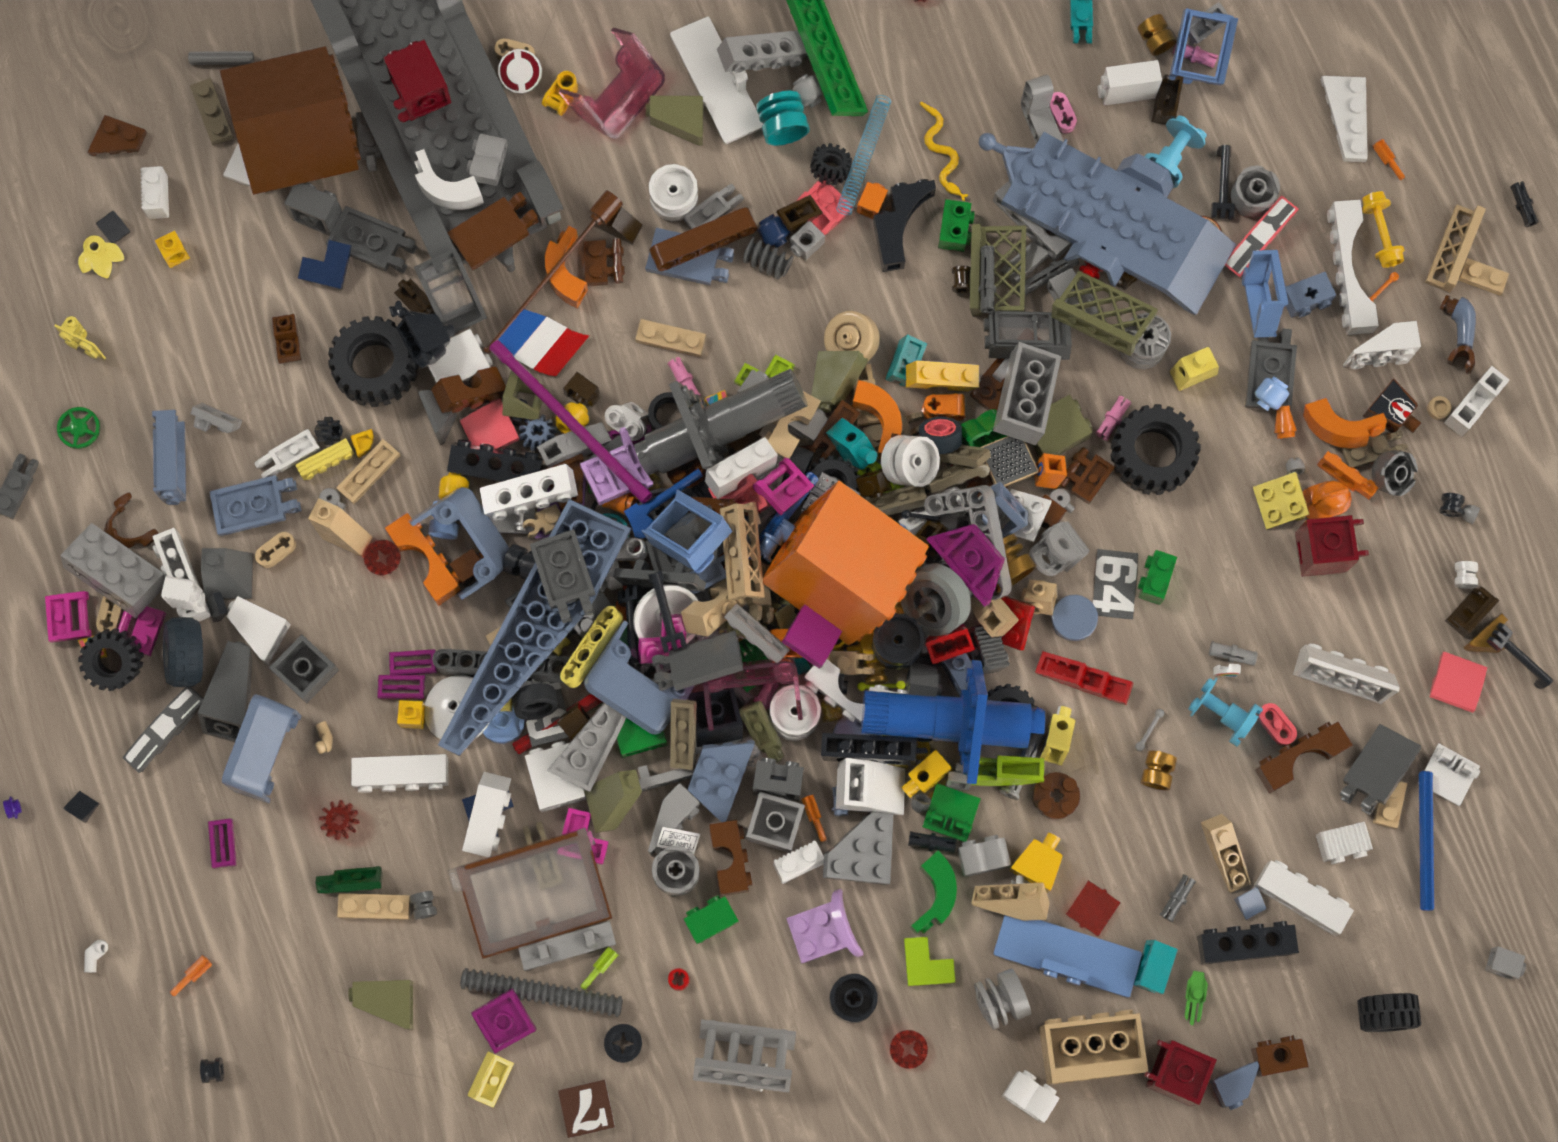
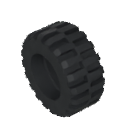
M369 316L362 317L361 322L357 323L356 319L349 322L351 326L347 329L343 326L339 330L340 337L335 336L333 338L332 344L334 347H330L328 353L331 375L340 391L345 393L346 397L351 401L356 400L358 404L363 406L366 403H370L371 407H378L380 402L388 405L391 404V399L396 398V400L402 398L401 392L403 390L408 392L411 388L410 382L416 379L417 374L415 370L418 369V364L414 363L396 329L395 322L390 319L384 322L383 318L375 316L374 320H370ZM372 345H381L391 349L394 354V361L391 368L382 376L363 378L354 372V359L364 348Z
M1154 404L1153 408L1145 405L1141 406L1139 411L1133 410L1129 413L1128 417L1121 421L1111 442L1110 449H1112L1110 457L1111 462H1115L1114 470L1116 474L1121 473L1120 479L1124 484L1127 481L1132 484L1131 489L1137 491L1138 488L1143 489V494L1149 495L1151 491H1155L1156 495H1161L1166 490L1168 492L1174 491L1177 486H1181L1186 482L1198 463L1201 444L1197 443L1200 438L1198 431L1193 432L1192 430L1195 425L1191 420L1186 422L1184 419L1186 415L1180 411L1177 414L1173 412L1174 408L1170 406L1162 409L1161 404ZM1155 432L1167 437L1175 448L1176 456L1174 461L1166 467H1153L1144 463L1137 455L1134 446L1138 436L1143 433Z

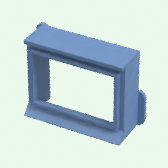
M1188 8L1183 10L1169 79L1175 80L1177 76H1184L1183 83L1190 84L1194 80L1219 86L1223 85L1238 18L1216 12L1211 14ZM1192 17L1226 24L1215 77L1181 70Z
M1278 250L1253 251L1249 267H1245L1243 271L1242 286L1245 287L1254 338L1276 337L1283 308L1289 304ZM1271 270L1278 301L1271 300L1268 285Z
M677 489L675 499L642 532L651 545L699 574L713 561V552L730 535L732 530L722 515ZM688 511H691L711 523V525L687 550L664 536V534L674 524L678 523Z

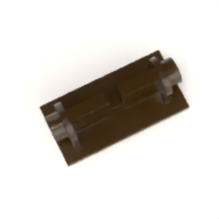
M411 278L408 281L403 279L398 283L399 289L394 294L410 311L435 314L427 295Z

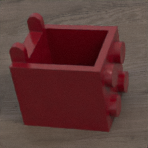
M425 40L414 41L406 48L391 51L387 56L383 57L389 77L400 97L394 101V108L396 110L405 108L406 110L398 114L400 122L413 121L452 103L447 84Z
M1352 515L1306 519L1295 532L1301 577L1346 573L1359 561V557L1369 556L1368 550L1358 551L1354 526L1363 525L1364 520L1353 519Z
M1158 1040L1156 1045L1161 1048L1151 1073L1145 1072L1144 1077L1148 1078L1145 1087L1187 1106L1200 1105L1217 1059L1173 1040L1166 1042Z

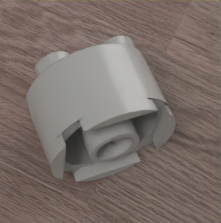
M1250 166L1244 169L1237 177L1231 190V201L1235 204L1239 214L1244 217L1264 215L1278 197L1280 191L1279 180L1275 173L1264 169L1262 166Z
M682 846L665 848L655 857L652 864L654 882L662 892L671 896H681L691 892L698 883L700 876L699 863L695 855ZM674 866H679V870L682 873H678V876L675 877L669 871L673 870Z

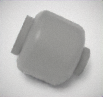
M806 74L793 83L792 91H796L801 95V103L804 107L809 105L813 108L822 102L820 97L823 96V92L815 76H808Z

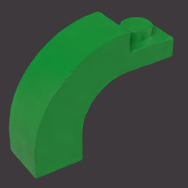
M939 850L920 866V870L928 877L934 887L935 898L932 907L911 925L910 929L915 934L920 931L923 934L926 933L934 925L931 922L933 919L941 926L950 915L956 901V877L951 865Z

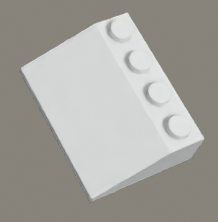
M1316 644L1304 645L1300 649L1293 672L1295 676L1382 704L1399 692L1400 688L1395 675L1389 673L1387 668L1368 666L1361 659L1353 658V660L1344 658V654L1331 651L1329 653L1323 651L1322 647Z

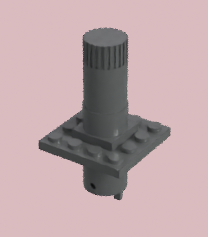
M791 369L710 405H707L706 401L701 399L698 394L695 395L692 389L689 390L686 385L683 386L680 382L675 381L669 384V387L682 418L645 434V440L636 443L634 447L639 462L647 475L657 471L665 474L699 458L702 467L707 470L725 460L723 453L728 452L726 445L807 407L808 404L801 385Z

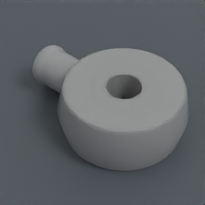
M327 488L320 493V499L340 507L343 511L346 508V504L340 502L341 497L337 490Z
M1056 489L1050 493L1049 497L1069 511V513L1073 512L1075 507L1070 504V495L1066 490Z

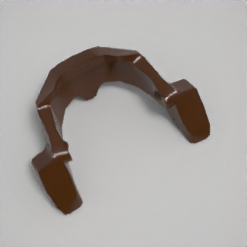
M130 492L122 495L114 501L116 509L107 519L104 532L127 548H131L139 543L144 547L151 545L154 541L152 536L159 534L156 529H152L139 537L122 538L118 536L117 530L112 527L113 519L126 510L125 506L132 498Z

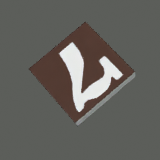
M606 1080L558 1090L568 1139L615 1128Z

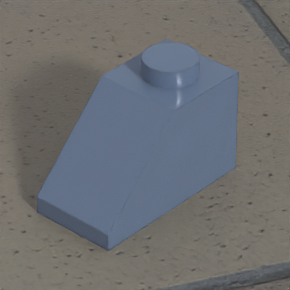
M1257 1061L1210 1081L1222 1108L1229 1106V1109L1233 1110L1243 1105L1242 1100L1248 1098L1259 1068Z

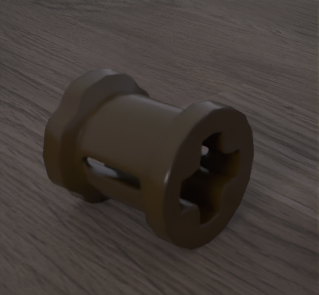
M955 266L952 268V274H954L953 292H970L969 274L971 273V267Z

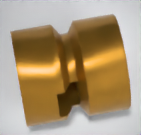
M1161 14L1149 17L1137 28L1142 39L1147 41L1146 46L1153 56L1168 51L1177 42L1172 31L1167 29L1168 24Z
M1148 751L1145 762L1148 768L1143 770L1140 783L1153 789L1169 791L1173 778L1170 773L1175 770L1177 757L1160 751Z

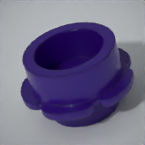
M10 796L8 800L3 801L7 818L15 817V819H18V813H22L19 800H14Z

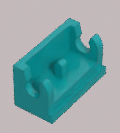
M908 334L901 338L885 380L889 382L896 380L901 382L900 386H906V365L916 360H922L927 343Z
M1146 940L1133 986L1152 993L1164 994L1178 949L1156 940Z

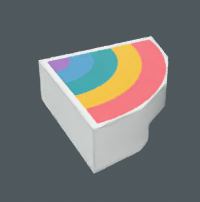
M1229 664V667L1217 665L1213 668L1214 676L1237 677L1241 672V665Z

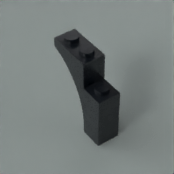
M921 179L911 184L905 182L895 184L890 189L893 212L886 210L874 215L873 227L882 272L904 269L906 261L903 250V233L905 227L916 209L935 196V180Z

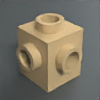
M1029 580L1028 587L1023 588L1021 601L1035 606L1033 614L1052 616L1057 601V584L1048 583L1043 580Z

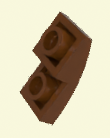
M295 314L272 317L279 364L302 360Z

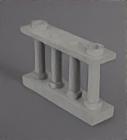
M701 1019L699 1038L706 1039L703 1058L695 1059L693 1080L789 1093L792 1070L785 1069L787 1050H794L796 1031ZM716 1040L730 1042L727 1061L713 1060ZM739 1043L754 1045L751 1065L737 1063ZM763 1046L777 1048L775 1068L761 1066Z

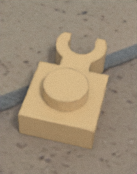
M556 504L536 512V520H525L522 527L531 526L534 528V531L529 532L528 538L536 537L541 530L544 535H548L552 532L561 513Z

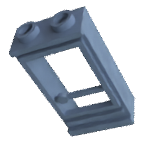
M176 410L152 411V417L156 421L153 423L155 428L153 429V491L167 505H178L180 501H186L185 422H178Z

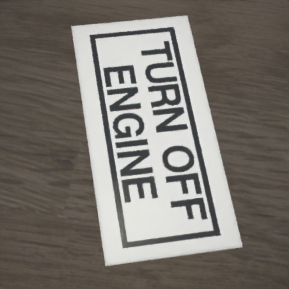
M662 827L656 847L682 846L694 854L700 834Z

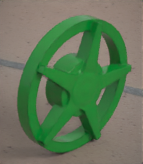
M84 407L68 409L61 415L57 423L58 437L66 446L74 449L90 446L96 441L100 433L98 417L94 412ZM80 411L88 413L82 419L75 418L72 414ZM70 416L71 422L69 426L61 428L65 418ZM92 416L96 423L95 433L89 430L87 424ZM70 432L74 436L73 444L67 442L63 438L62 433ZM86 434L93 436L89 441L78 444L80 437Z

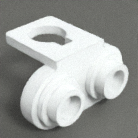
M629 402L622 406L613 405L606 410L605 420L616 431L619 432L622 427H625L632 441L639 440L645 435L646 426L641 419L647 418L648 412L635 403Z

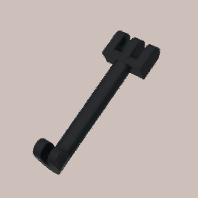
M1221 145L1217 149V157H1221L1219 203L1213 202L1211 204L1212 219H1216L1217 210H1220V219H1225L1226 211H1229L1228 219H1234L1235 204L1228 203L1229 165L1232 152L1230 145Z
M662 571L648 574L650 584L654 586L667 634L660 637L664 653L669 652L667 645L669 642L672 644L673 651L678 650L676 640H680L681 647L686 648L687 645L683 631L676 633L662 583L664 580Z
M640 585L618 591V605L626 606L628 647L631 652L628 663L638 662L637 634L634 629L633 619L635 603L640 602L642 599Z
M1498 623L1496 626L1497 630L1491 633L1493 637L1490 636L1487 639V643L1496 651L1502 650L1504 647L1538 678L1534 683L1536 688L1544 689L1549 686L1553 679L1509 640L1513 632L1503 623Z

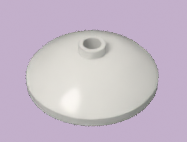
M675 584L663 585L671 614H681L690 604L698 601L692 592L682 586ZM654 589L643 596L635 609L633 623L639 639L661 637L662 616H660V608ZM687 633L686 644L689 643L696 634Z
M466 675L447 677L438 682L429 692L425 702V721L430 731L440 740L469 688L473 677ZM456 702L457 708L451 710V705ZM488 723L487 726L479 733V735H478L477 737H479V736L485 731V729L488 727L489 723Z

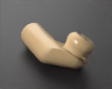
M326 721L315 725L321 741L315 744L319 754L328 753L332 749L333 736Z

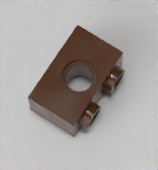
M1294 1035L1280 1038L1281 1043L1272 1044L1271 1040L1257 1042L1258 1047L1251 1048L1253 1060L1259 1064L1257 1077L1308 1068L1303 1040H1295ZM1276 1049H1280L1284 1053V1060L1282 1062H1278L1274 1057Z

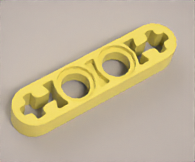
M607 606L600 612L562 669L560 678L568 687L575 688L583 682L621 625L623 615L614 606ZM602 632L600 640L594 642L595 636ZM589 652L588 658L581 661L582 655Z

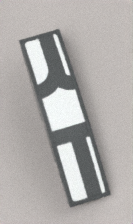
M185 687L151 722L122 758L138 773L143 772L157 754L162 753L173 737L182 732L199 710L204 698L192 687Z

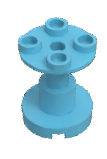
M1180 115L1176 119H1169L1166 123L1167 130L1175 138L1171 145L1163 147L1159 155L1147 153L1144 156L1169 170L1174 185L1173 188H1176L1183 178L1177 166L1182 160L1181 152L1184 147L1203 148L1207 136L1202 129L1195 128L1189 124L1187 118Z
M1217 677L1214 680L1210 678L1201 689L1204 692L1201 698H1195L1189 706L1190 716L1192 717L1201 704L1222 717L1220 722L1234 731L1229 742L1237 747L1241 742L1238 738L1246 737L1259 717L1255 713L1260 714L1263 708L1254 704L1246 712L1234 703L1229 706L1210 693L1218 680Z

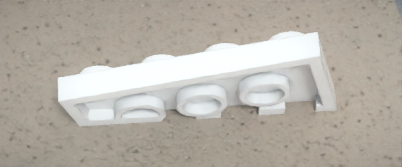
M1322 76L1320 80L1326 92L1325 98L1331 110V119L1333 125L1335 124L1336 137L1343 161L1366 162V77Z

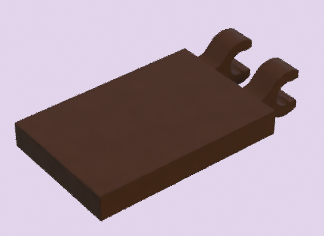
M521 192L515 194L509 201L502 197L447 232L472 271L529 236L527 229L539 222L538 216L533 209L528 211L521 219L515 213L516 210L527 204Z

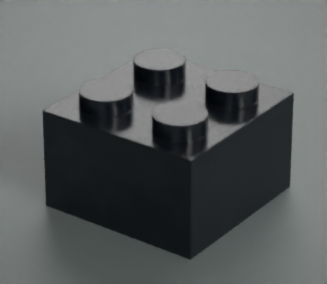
M733 685L689 694L687 700L696 701L697 747L743 739V724Z

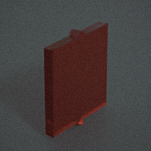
M1088 880L1065 915L1080 924V928L1084 927L1098 937L1121 902L1109 895L1106 889L1102 890Z

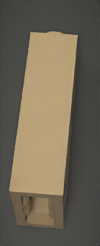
M318 498L308 519L319 536L327 542L363 557L373 538L372 535L340 507Z

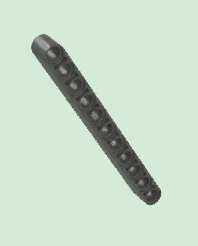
M439 649L434 653L432 660L436 669L442 675L474 677L488 651ZM549 655L541 664V669L534 672L527 681L535 679L541 682L564 683L560 678V673H554V669L560 665L565 666L570 657ZM581 657V661H584V660L587 659V658ZM443 659H450L447 665L440 666V662ZM466 660H473L469 667H462ZM627 662L628 665L645 676L650 671L657 673L656 666H653V663Z

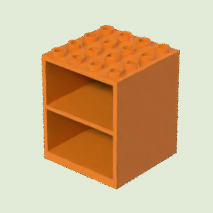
M837 481L800 514L794 524L793 532L787 541L782 544L763 575V584L800 610L804 605L811 608L842 631L839 639L850 646L855 641L860 642L866 633L868 635L871 634L875 627L879 628L885 620L889 621L894 616L897 610L894 607L897 602L899 603L905 597L907 591L904 589L917 576L915 570L926 560L927 555L925 553L929 546L841 481Z

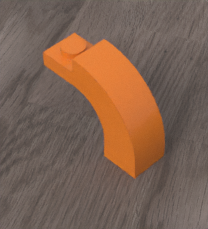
M568 226L566 231L560 233L557 243L550 240L545 253L547 274L577 240V229ZM565 261L548 280L553 291L560 299L578 309L588 291L587 282L570 274L565 267Z
M858 380L852 407L867 411L879 420L882 426V437L877 459L881 460L885 444L892 437L901 435V414L896 402L885 390L874 384Z
M1327 398L1305 404L1303 413L1308 427L1318 438L1328 444L1341 448H1361L1367 446L1369 437L1379 436L1384 432L1387 423L1384 413L1360 421L1345 420L1335 414Z

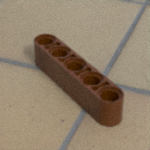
M745 207L657 243L649 249V252L657 270L665 271L756 232L758 227L749 208Z

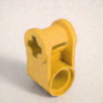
M561 72L542 99V106L554 109L560 116L566 112L578 91L577 80L572 72ZM566 81L572 82V85L569 87L562 86Z

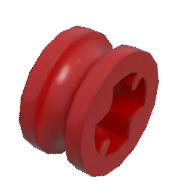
M681 968L672 970L668 975L670 987L676 991L686 989L689 984L688 973ZM679 973V976L681 974L685 976L683 978L684 984L681 986L678 983L677 985L672 983L675 980L674 975Z

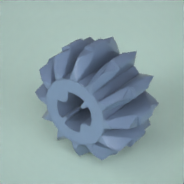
M543 414L540 416V419L532 421L525 418L524 422L527 426L521 425L519 427L520 431L523 432L519 435V438L524 441L523 446L525 448L531 446V452H535L539 445L556 437L554 434L557 432V427L552 426V419L546 421V416ZM537 431L540 433L542 431V435H535L534 432Z

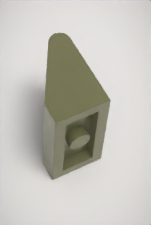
M511 370L503 395L502 415L533 420L538 419L542 401L535 395L533 405L530 407L517 399L518 392L534 394V392Z

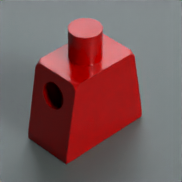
M964 624L946 635H928L925 641L933 664L975 650L969 631Z

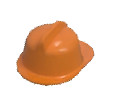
M1326 481L1310 486L1303 491L1310 514L1305 516L1308 519L1340 515L1349 509L1352 501L1349 489L1338 481Z

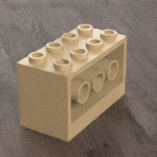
M1123 1010L1116 1012L1113 1017H1109V1012L1092 1015V1019L1087 1020L1085 1015L1068 1018V1022H1062L1061 1018L1044 1021L1045 1025L1039 1027L1047 1085L1148 1072L1140 1013L1133 1014V1010ZM1115 1036L1120 1041L1117 1047L1112 1042ZM1091 1039L1093 1040V1042H1096V1047H1094V1050H1092V1047H1089L1088 1042H1090ZM1067 1041L1073 1046V1050L1070 1053L1064 1047Z

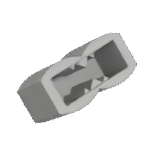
M480 134L478 140L473 142L472 153H475L474 157L467 164L466 172L469 173V176H474L476 182L497 186L506 157L507 139Z
M993 835L985 837V842L976 843L975 840L963 842L962 847L957 849L963 876H973L1010 867L1011 862L1005 838Z

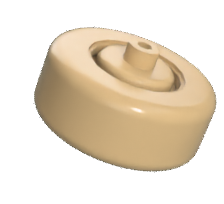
M845 311L837 314L831 319L825 329L824 345L826 351H860L863 357L868 358L869 361L875 355L879 346L880 337L875 322L867 315L856 311Z

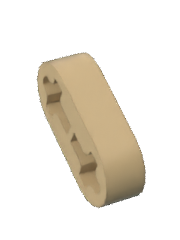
M505 38L499 39L494 47L496 56L500 60L509 51L515 49H524L535 55L534 48L531 45ZM508 46V50L505 53H501V49Z
M281 532L256 551L255 559L261 567L271 568L295 550L296 541L290 533ZM282 539L289 540L287 548L281 546ZM265 552L267 554L272 553L269 556L271 560L268 562L266 560H262V554Z
M106 597L102 599L96 621L97 629L100 632L106 630L103 623L108 622L110 615V621L113 623V626H109L107 629L110 631L114 628L118 629L124 612L116 604H114L112 609V606L108 603L109 599Z

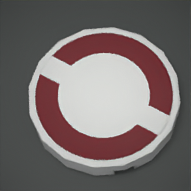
M515 49L502 57L499 63L498 75L506 89L514 93L524 94L532 91L540 82L542 66L539 59L533 53L524 49Z

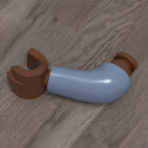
M1446 295L1440 310L1444 311L1446 309L1447 313L1452 315L1451 319L1456 322L1458 347L1451 352L1447 363L1453 365L1458 357L1466 358L1468 362L1465 363L1464 369L1466 375H1468L1475 368V356L1472 350L1476 327L1475 309L1470 301L1464 297H1461L1460 300L1456 298L1452 300L1449 295Z

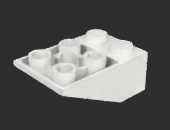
M1417 321L1392 324L1353 350L1344 362L1343 367L1360 369L1365 365L1372 364L1374 367H1381L1395 362L1396 365L1408 363L1421 347Z
M852 758L841 760L838 762L836 809L904 815L905 792L901 787L905 784V768L870 760Z

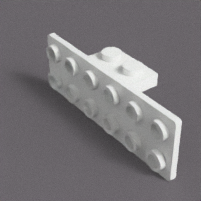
M705 17L672 31L670 37L700 96H703V102L724 144L731 143L761 130L763 123L760 122L759 114L746 90L747 73L745 70L740 73H735L734 71L725 72L717 52V48L722 41L711 19Z

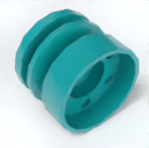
M781 91L764 97L756 104L759 120L763 123L764 139L768 145L780 146L790 144L804 138L809 133V124L806 115L802 113L804 106L801 103V95L798 92Z

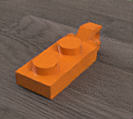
M1327 451L1317 463L1318 467L1344 484L1352 492L1356 490L1368 500L1378 490V487L1372 480L1364 478L1357 469L1349 467L1336 454Z

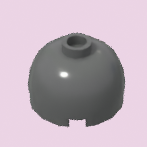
M1401 450L1384 452L1378 456L1372 467L1373 482L1380 491L1389 495H1405L1411 490L1416 481L1413 479L1414 472L1418 473L1416 459L1412 454Z

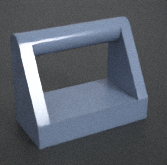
M1001 482L993 485L991 489L994 492L996 504L1011 519L1001 529L1002 537L1005 538L1028 525V511ZM983 496L979 499L980 502H983ZM983 514L982 521L985 525H987L988 519Z

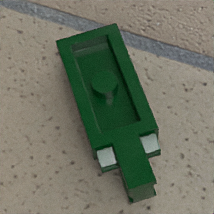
M382 867L334 870L332 875L316 876L317 893L329 894L380 889L382 887Z

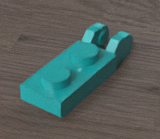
M1070 0L1072 42L1078 44L1080 38L1079 30H1086V43L1091 44L1092 0Z

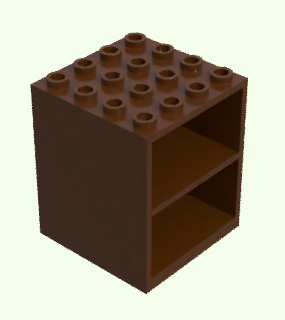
M326 46L220 70L233 126L253 195L359 170L357 161L361 160L356 144L357 140L352 127V119L348 111L346 95L333 54H328Z

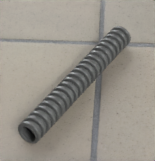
M465 968L462 972L461 989L468 988L469 991L476 989V992L483 990V993L488 991L491 995L498 993L499 996L513 988L517 996L520 997V1000L527 998V1001L532 999L535 1003H538V1001H542V1004L549 1002V1005L554 1003L557 1007H560V1005H564V1008L571 1006V1009L577 1007L580 1011L582 1009H586V1012L593 1010V1013L599 1011L602 1015L604 1013H608V1016L615 1014V1017H619L621 1014L622 996L616 998L613 994L607 996V993H604V995H600V992L594 994L591 990L589 992H586L585 989L578 991V988L572 990L569 986L567 988H564L563 985L556 987V984L550 986L549 983L542 984L541 981H538V983H534V980L528 982L525 978L522 981L519 977H516V979H513L512 976L506 978L503 974L500 977L497 973H494V975H491L490 972L484 974L481 970L478 973L475 969L469 971L468 968Z

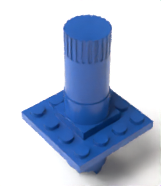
M972 660L971 668L966 669L967 690H961L960 698L865 691L862 706L861 733L958 743L959 756H961L962 774L966 775L968 784H977L981 745L1027 749L1030 733L1044 734L1045 710L1039 707L1037 709L1031 708V704L987 700L988 694L981 661Z

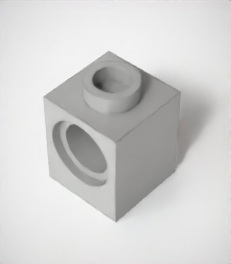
M809 220L790 238V249L797 257L801 256L806 261L824 244L825 235ZM803 239H808L812 243L809 245H803L800 241Z
M1499 946L1491 948L1485 971L1510 980L1519 979L1520 976H1523L1526 969V963H1524L1525 956Z

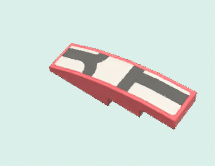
M1281 195L1233 250L1225 266L1241 278L1244 268L1249 267L1252 252L1265 250L1299 209Z

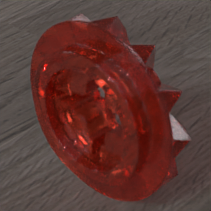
M377 540L367 547L364 553V563L372 574L380 576L392 574L399 567L401 555L398 547L393 542ZM379 550L384 555H389L386 558V566L381 561L376 562L379 559Z
M913 1030L899 1032L893 1037L890 1044L891 1058L898 1066L905 1069L920 1066L928 1054L925 1038ZM915 1041L913 1051H915L917 1057L908 1054L902 1058L904 1048L900 1042L909 1045Z

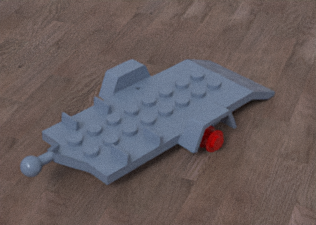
M1043 132L1034 149L1014 146L1006 147L996 142L995 136L991 133H984L980 136L978 143L981 149L985 151L994 150L1003 155L1002 158L1011 187L1004 196L1001 205L1073 243L1064 260L1083 259L1086 265L1080 266L1079 270L1082 273L1099 280L1100 275L1098 272L1105 271L1110 284L1114 287L1123 272H1126L1165 293L1184 310L1197 315L1236 244L1207 219L1167 198L1174 187L1168 169L1140 154H1134L1124 158L1118 169L1114 170L1101 163V157H1098L1096 160L1068 145L1067 139L1062 142L1046 132Z

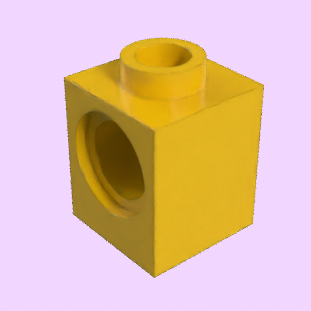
M175 230L154 240L170 268L190 259Z
M399 700L397 724L400 728L424 729L425 704L422 701Z

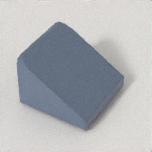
M1258 887L1234 899L1245 920L1266 909Z

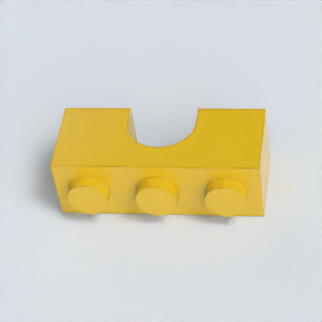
M916 360L906 365V387L921 389L947 387L951 391L969 392L979 388V365Z

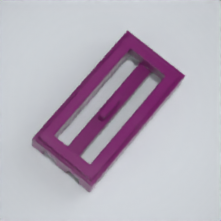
M436 650L389 652L390 675L437 673L432 660ZM431 655V659L394 662V658ZM431 664L429 668L395 670V667Z
M378 675L377 698L425 700L426 677L425 675ZM383 681H420V685H383ZM383 690H419V693H383Z
M233 819L208 821L212 868L237 866ZM224 824H227L230 861H227ZM216 825L219 828L221 862H217Z

